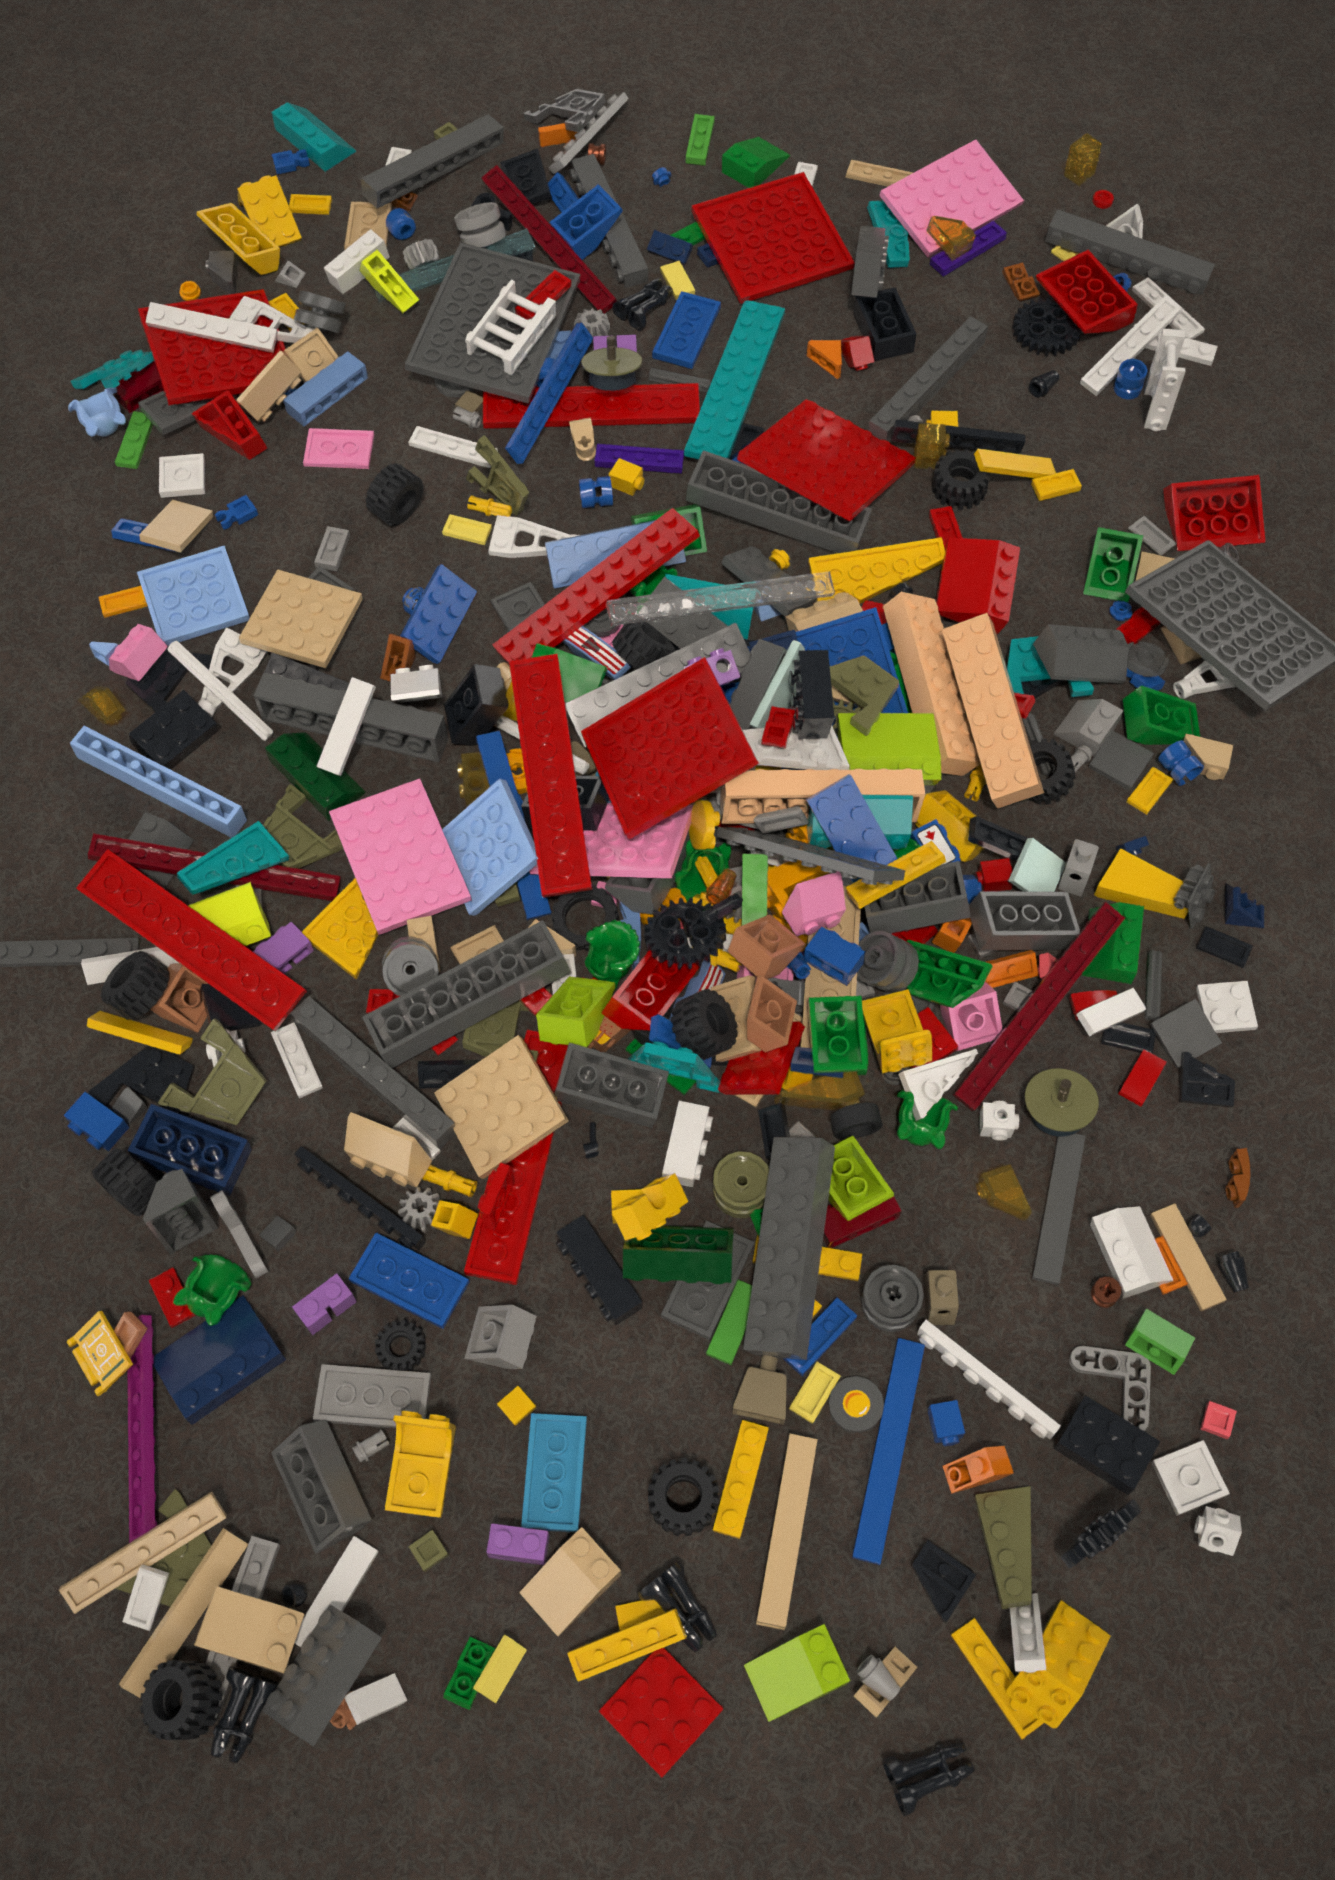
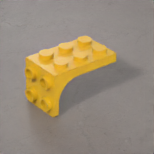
M264 176L258 182H246L240 188H237L238 203L240 206L243 205L248 218L278 247L302 240L277 176Z
M909 989L862 1001L863 1018L882 1073L897 1072L902 1068L914 1065L921 1066L932 1061V1035L930 1030H923Z
M401 1411V1416L394 1415L393 1421L396 1423V1441L385 1510L442 1518L456 1426L450 1423V1418H446V1416L430 1414L429 1419H422V1415L417 1412Z
M1062 1600L1055 1608L1042 1633L1046 1670H1038L1033 1673L1019 1671L1006 1691L1010 1698L1051 1728H1057L1082 1697L1111 1635Z

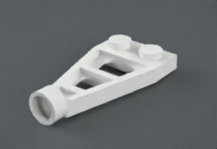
M246 296L243 297L229 318L255 324L259 316L264 315L273 320L269 328L278 329L281 324L292 328L290 333L278 331L276 341L296 343L315 329L302 325L264 302Z
M497 515L488 552L489 555L508 558L546 556V548L539 546L542 536L559 540L579 535H569L517 517ZM524 531L534 535L533 544L522 547L516 546L515 539L517 533Z
M226 627L215 646L209 671L215 677L229 682L228 689L234 693L258 669L268 651L241 644L239 640L241 634ZM226 656L244 664V667L234 676L221 669L223 659ZM204 686L203 694L198 704L212 718L223 702Z
M1207 661L1200 664L1182 680L1173 684V690L1181 699L1194 694L1237 687ZM1210 669L1218 680L1206 683L1200 674Z

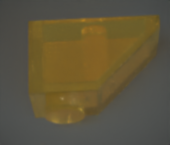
M932 216L926 230L952 260L970 250L976 237L972 228L968 227L963 220Z
M95 686L78 699L102 724L110 723L112 725L122 718L120 714L125 711L108 687Z
M1011 1164L981 1174L978 1180L979 1184H977V1191L981 1199H986L989 1206L1024 1221L1029 1218L1032 1211Z

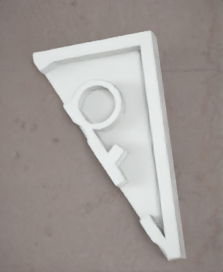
M977 1049L899 1073L904 1090L912 1092L914 1095L913 1114L916 1121L927 1115L926 1113L955 1083L961 1072L974 1061V1057L978 1054Z

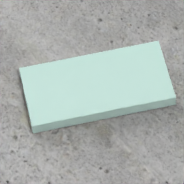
M793 640L750 722L753 729L765 728L771 706L790 708L791 693H794V685L789 684V671H792V661L796 660L798 651L805 650L801 642Z

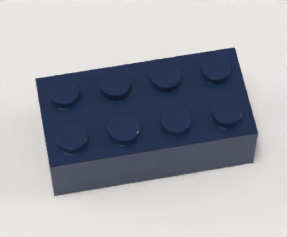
M151 1104L128 1152L137 1162L166 1173L183 1169L191 1182L217 1192L223 1191L225 1195L230 1196L252 1149L247 1139Z

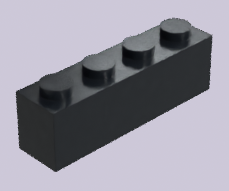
M584 1215L556 1232L558 1242L555 1244L563 1256L568 1254L573 1261L570 1264L571 1269L577 1278L583 1276L587 1282V1285L584 1286L585 1290L592 1300L595 1298L599 1300L602 1305L599 1310L607 1322L612 1320L616 1326L643 1308L641 1299L628 1280L623 1278L622 1271Z

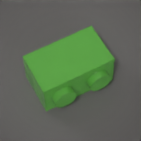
M1146 1309L1136 1323L1125 1346L1174 1375L1186 1359L1195 1337Z

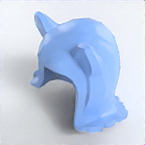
M106 388L105 391L83 401L74 399L68 405L70 412L76 410L78 420L85 427L86 433L91 437L95 435L109 436L117 430L119 424L126 423L125 416L120 412L119 403L113 396L117 392L116 388Z

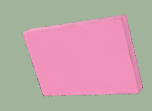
M309 428L303 464L304 466L369 469L374 431Z

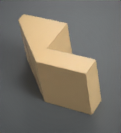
M896 1647L882 1661L900 1688L917 1668ZM865 1684L854 1695L875 1717L889 1703L885 1697Z

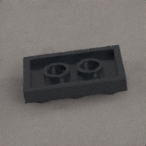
M538 148L500 162L502 171L532 205L552 198Z

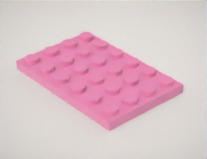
M977 140L881 190L879 195L927 258L1017 208L1024 202L1023 198Z
M420 779L329 811L378 935L407 925L408 919L431 916L472 901Z
M608 803L597 830H584L590 876L672 878L691 825L693 805L689 804L629 839L624 833L612 803ZM538 865L529 870L530 874H539Z

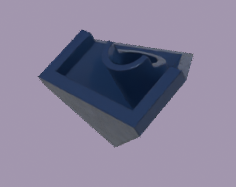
M1226 883L1225 924L1264 928V906L1262 904L1256 905L1255 899L1249 900L1246 892L1241 894V888L1238 886L1233 888Z

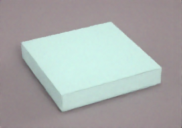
M1027 838L1009 878V882L1023 892H1054L1067 863L1034 838Z

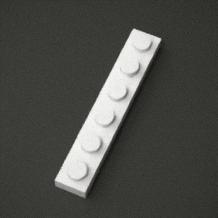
M1165 295L1081 379L1080 384L1097 396L1117 376L1120 364L1127 359H1134L1162 329L1181 313L1182 307Z
M150 302L146 318L147 326L272 353L274 352L278 334L277 329Z
M925 1320L920 1326L917 1334L920 1336V1342L925 1344V1347L931 1350L933 1348L938 1350L942 1354L941 1358L951 1367L957 1365L964 1371L963 1375L969 1382L975 1385L979 1383L986 1388L985 1393L995 1402L1001 1400L1009 1407L1008 1412L1016 1419H1025L1032 1425L1030 1428L1037 1436L1041 1438L1046 1436L1049 1439L1054 1436L1060 1428L1057 1422L928 1320Z

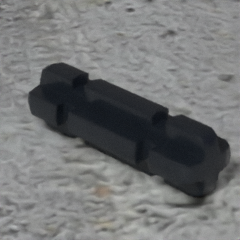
M734 893L710 908L703 910L700 913V920L705 925L715 922V920L742 907V897Z

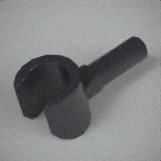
M595 1122L590 1123V1142L583 1144L584 1152L587 1154L585 1155L586 1159L597 1157L599 1151L596 1152L598 1150Z

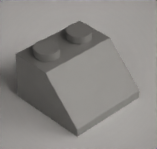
M1104 699L1078 700L1054 732V735L1076 747L1087 746L1092 751V756L1095 757L1110 733L1118 725L1123 710Z
M514 1305L479 1307L464 1359L506 1369H523L537 1316Z

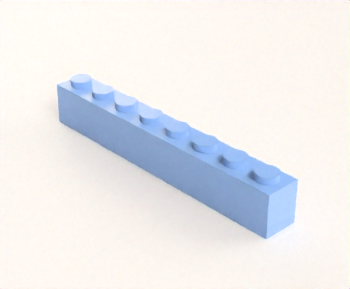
M83 726L70 742L78 759L231 838L239 832L247 821L240 805L86 726Z

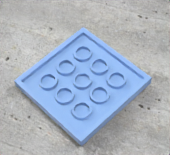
M225 546L137 572L156 633L167 646L175 641L182 642L249 621L250 619Z
M499 779L442 829L471 895L472 901L464 903L469 915L474 916L480 913L537 865L538 857L536 856L533 838L506 780Z

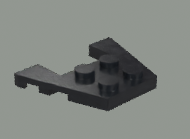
M165 650L140 681L128 678L125 683L155 713L167 703L166 701L186 675L188 669L170 654L168 650ZM191 653L209 670L213 655Z
M148 1045L89 1090L88 1094L101 1104L108 1106L124 1085L158 1104L172 1082L188 1092L195 1067L166 1050ZM162 1106L164 1109L181 1114V1110L178 1108Z

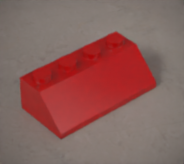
M650 950L613 995L601 1014L621 1029L650 1030L651 1017L658 1014L663 1016L699 969V966L696 963H692V967L689 969L687 964H683L681 969H678L677 963H674L671 967H668L667 960L659 963L658 956L653 958Z

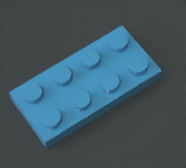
M531 1413L522 1528L560 1532H577L579 1530L587 1416Z

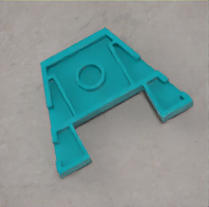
M126 351L120 354V358L107 361L103 366L70 382L75 389H84L102 379L101 381L105 388H115L120 385V380L129 379L131 377L130 373L135 370L140 371L154 361L152 351Z
M1039 636L1011 639L1007 671L1014 693L1024 694L1021 682L1051 679L1033 645ZM1067 680L1071 697L1093 694L1094 687L1090 681Z
M646 1042L628 1058L631 1061L669 1071L671 1075L696 1080L697 1088L719 1093L720 1081L698 1054L693 1053L690 1049L681 1047L677 1050L669 1048L662 1042H653V1044Z

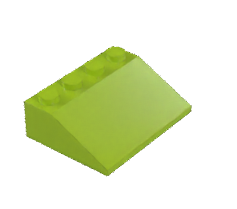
M856 713L837 714L838 741L849 763V770H879L883 768L888 770L922 769L924 786H935L942 780L941 755L933 713H880L879 719L873 724L867 736L850 724L851 717Z

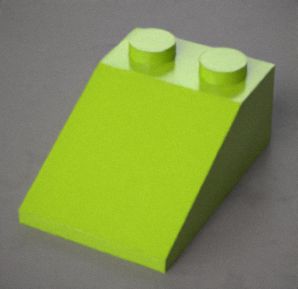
M569 976L536 1014L540 1041L564 1045L573 1043L588 1047L598 1034L604 1018L601 1012L612 997L615 982Z
M854 1136L834 1145L835 1153L828 1201L847 1221L894 1196L893 1191Z
M825 1624L790 1640L744 1665L768 1722L850 1682Z

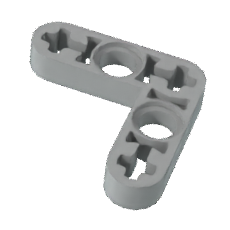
M220 1191L211 1196L210 1198L217 1212L229 1228L255 1278L257 1279L268 1272L266 1266L224 1192Z
M1088 1346L1075 1348L1069 1357V1363L1075 1371L1123 1378L1122 1418L1128 1421L1134 1415V1408L1128 1409V1405L1143 1407L1144 1410L1139 1409L1137 1411V1419L1142 1421L1138 1428L1145 1431L1149 1424L1151 1365L1149 1360L1138 1353ZM1080 1353H1084L1086 1359H1094L1095 1354H1098L1097 1369L1093 1368L1095 1362H1086L1084 1366H1081L1080 1361L1075 1360V1357H1078ZM1106 1356L1114 1358L1117 1363L1116 1369L1110 1371L1104 1368L1102 1359ZM1136 1360L1139 1361L1140 1366H1144V1369L1139 1372V1380L1144 1379V1383L1138 1380L1129 1381V1378H1135V1368L1130 1367V1365L1134 1364ZM1132 1387L1139 1388L1143 1392V1400L1133 1401L1129 1396V1389Z

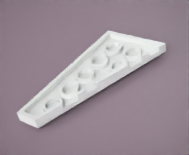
M832 726L827 738L798 739V731L792 727L786 748L761 744L765 728L743 730L759 762L758 765L814 770H849V763Z

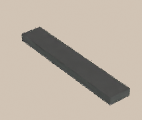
M1075 1133L1070 1136L1057 1138L1032 1275L1033 1280L1057 1286L1060 1284L1086 1137L1084 1135Z

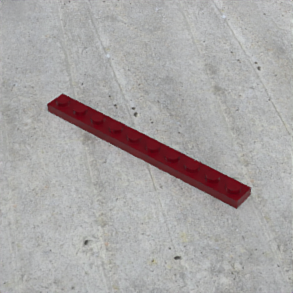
M496 165L482 176L483 183L505 208L511 212L512 216L558 268L580 274V282L577 289L596 310L601 309L603 314L608 312L617 301L616 298L505 173Z
M93 833L87 855L89 860L98 861L106 850L109 849L135 868L177 875V872L207 853ZM274 865L227 883L241 886L250 882L253 888L333 901L338 894L341 876Z
M1107 902L1099 907L952 1094L971 1111L976 1110L1125 917Z

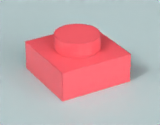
M1050 953L1039 955L1038 974L1041 979H1044L1058 961Z
M1209 1401L1206 1405L1200 1430L1228 1439L1231 1435L1237 1411Z

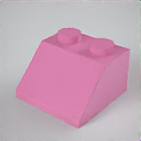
M137 624L136 627L130 630L126 639L115 648L114 653L109 658V668L119 675L140 681L168 646L152 628Z
M838 871L796 884L782 911L796 936L802 934L811 935L820 929L821 926L823 928H832L840 923V919L846 910L841 873Z
M984 982L980 990L954 1008L940 1005L941 1015L947 1030L959 1046L957 1051L996 1040L1003 1031L996 991L986 982Z

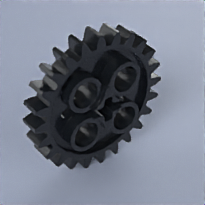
M1039 297L1038 302L1031 299L1029 305L1023 303V308H1018L1017 314L1014 316L1012 329H1014L1013 335L1017 336V342L1023 341V348L1029 346V352L1035 349L1037 350V355L1042 351L1045 353V356H1048L1049 352L1056 356L1057 351H1060L1062 354H1065L1066 349L1071 351L1072 346L1077 345L1082 330L1055 300L1051 302L1049 297H1047L1046 301Z
M691 897L687 903H684L683 899L679 898L678 904H675L672 900H669V907L661 904V912L653 910V917H648V925L644 926V937L647 950H651L653 958L658 956L659 963L667 960L668 967L677 963L678 969H681L683 964H687V967L691 969L692 963H696L700 967L701 960L704 959L707 962H711L710 954L718 956V949L724 948L723 941H726V923H724V918L715 920V922L709 925H705L700 920V913L710 908L711 903L703 906L702 899L695 904ZM678 918L681 919V921H682V923H683V928H684V930L681 929V924H680V921L678 920ZM687 937H690V944L693 948H690Z
M1132 1499L1118 1510L1113 1508L1104 1516L1100 1515L1084 1528V1532L1074 1539L1076 1544L1061 1556V1559L1070 1569L1085 1557L1091 1559L1100 1551L1103 1552L1130 1528L1128 1523L1142 1512L1141 1507Z

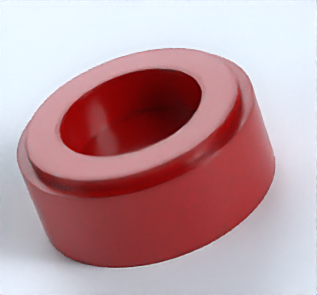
M1099 190L1094 193L1092 201L1096 207L1106 209L1113 204L1114 196L1107 190Z

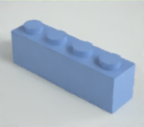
M347 351L284 399L287 413L302 426H306L368 378L365 364Z

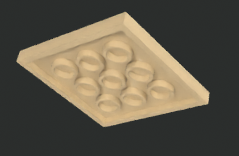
M277 569L239 637L240 643L326 668L363 600L362 593Z
M519 1035L434 1092L446 1116L455 1123L453 1129L478 1177L481 1179L489 1176L493 1169L497 1170L500 1162L508 1163L569 1121L524 1040Z

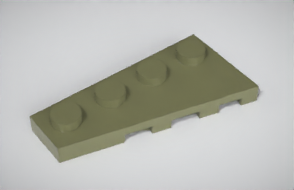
M1031 1486L976 1494V1507L1002 1609L1031 1605Z

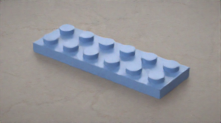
M654 521L545 542L553 588L573 584ZM684 549L664 563L663 566L686 562Z

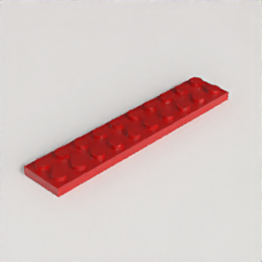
M698 383L632 385L628 388L614 391L601 390L593 386L566 387L544 427L570 426L569 421L590 417L592 426L695 423L700 412ZM540 387L535 388L529 403L483 391V428H517Z
M670 509L501 637L492 646L508 664L509 661L532 658L537 643L554 648L699 538L698 530L675 509Z
M558 654L509 661L535 851L538 857L537 865L542 897L592 890Z
M109 849L106 850L76 887L86 897L275 1032L307 992L299 984Z
M527 1030L524 1042L529 1050L538 1051L537 1065L554 1094L568 1045L540 1041L539 1032ZM555 1131L506 1163L511 1167L514 1180L513 1188L495 1231L484 1228L479 1212L464 1269L465 1275L517 1285ZM488 1181L484 1194H487L490 1185H488Z

